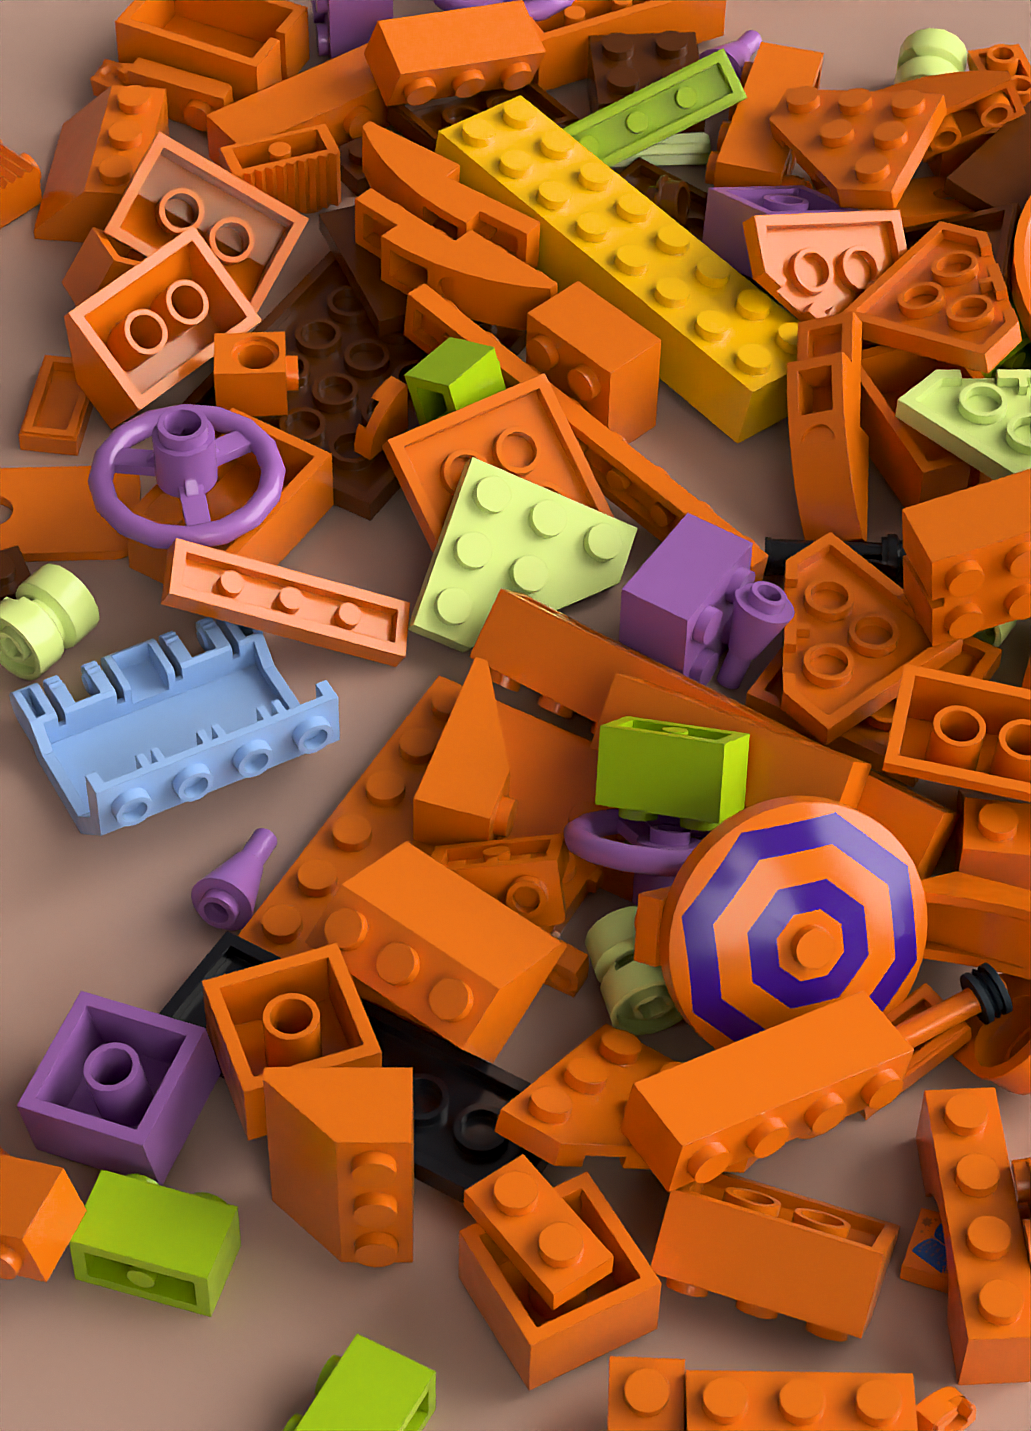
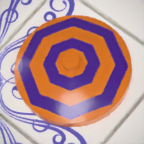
M787 796L757 803L729 817L702 839L687 857L673 881L664 905L659 935L660 963L668 993L686 1023L715 1049L863 990L886 1016L906 999L922 963L927 937L925 894L920 876L905 848L885 827L859 810L842 802L815 796Z

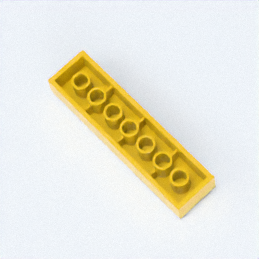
M521 95L438 131L435 153L460 164L461 184L540 221L539 261L535 269L543 272L550 279L558 283V293L577 281L581 282L660 338L659 378L738 444L788 417L787 363L797 361L798 322L800 321Z

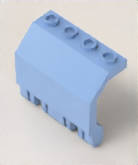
M206 617L198 620L195 626L197 639L204 649L202 654L192 657L178 635L172 630L159 636V644L154 638L102 657V670L95 660L82 665V682L91 697L75 702L66 685L57 675L44 679V692L38 683H34L10 692L9 697L14 714L31 742L39 764L80 833L102 836L125 826L136 825L147 817L184 802L196 801L209 792L244 778L258 776L271 767L304 754L318 752L326 745L339 741V700L337 694L328 681L324 680L315 684L316 699L300 704L275 667L262 631L218 619L213 621L212 618Z

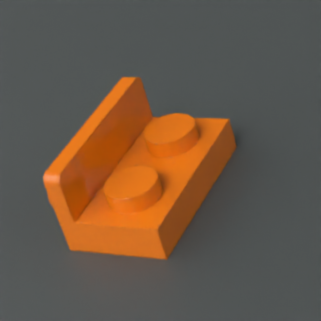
M564 833L435 846L431 854L433 859L535 925L548 926L564 923L567 910L562 880L570 859Z

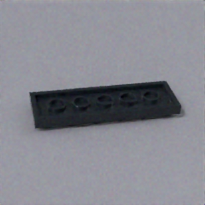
M226 931L159 1014L206 1028L202 989L203 980L281 958ZM360 998L382 1051V1067L413 1068L415 1179L464 1204V1190L522 1154L542 1174L549 1164L548 1162L494 1132L501 1108L525 1090L531 1083ZM221 1070L219 1077L225 1079Z

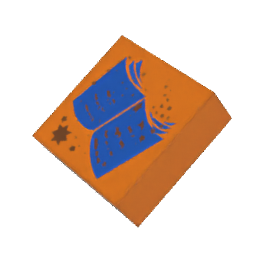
M921 1207L902 1264L900 1279L948 1294L946 1248L940 1213Z

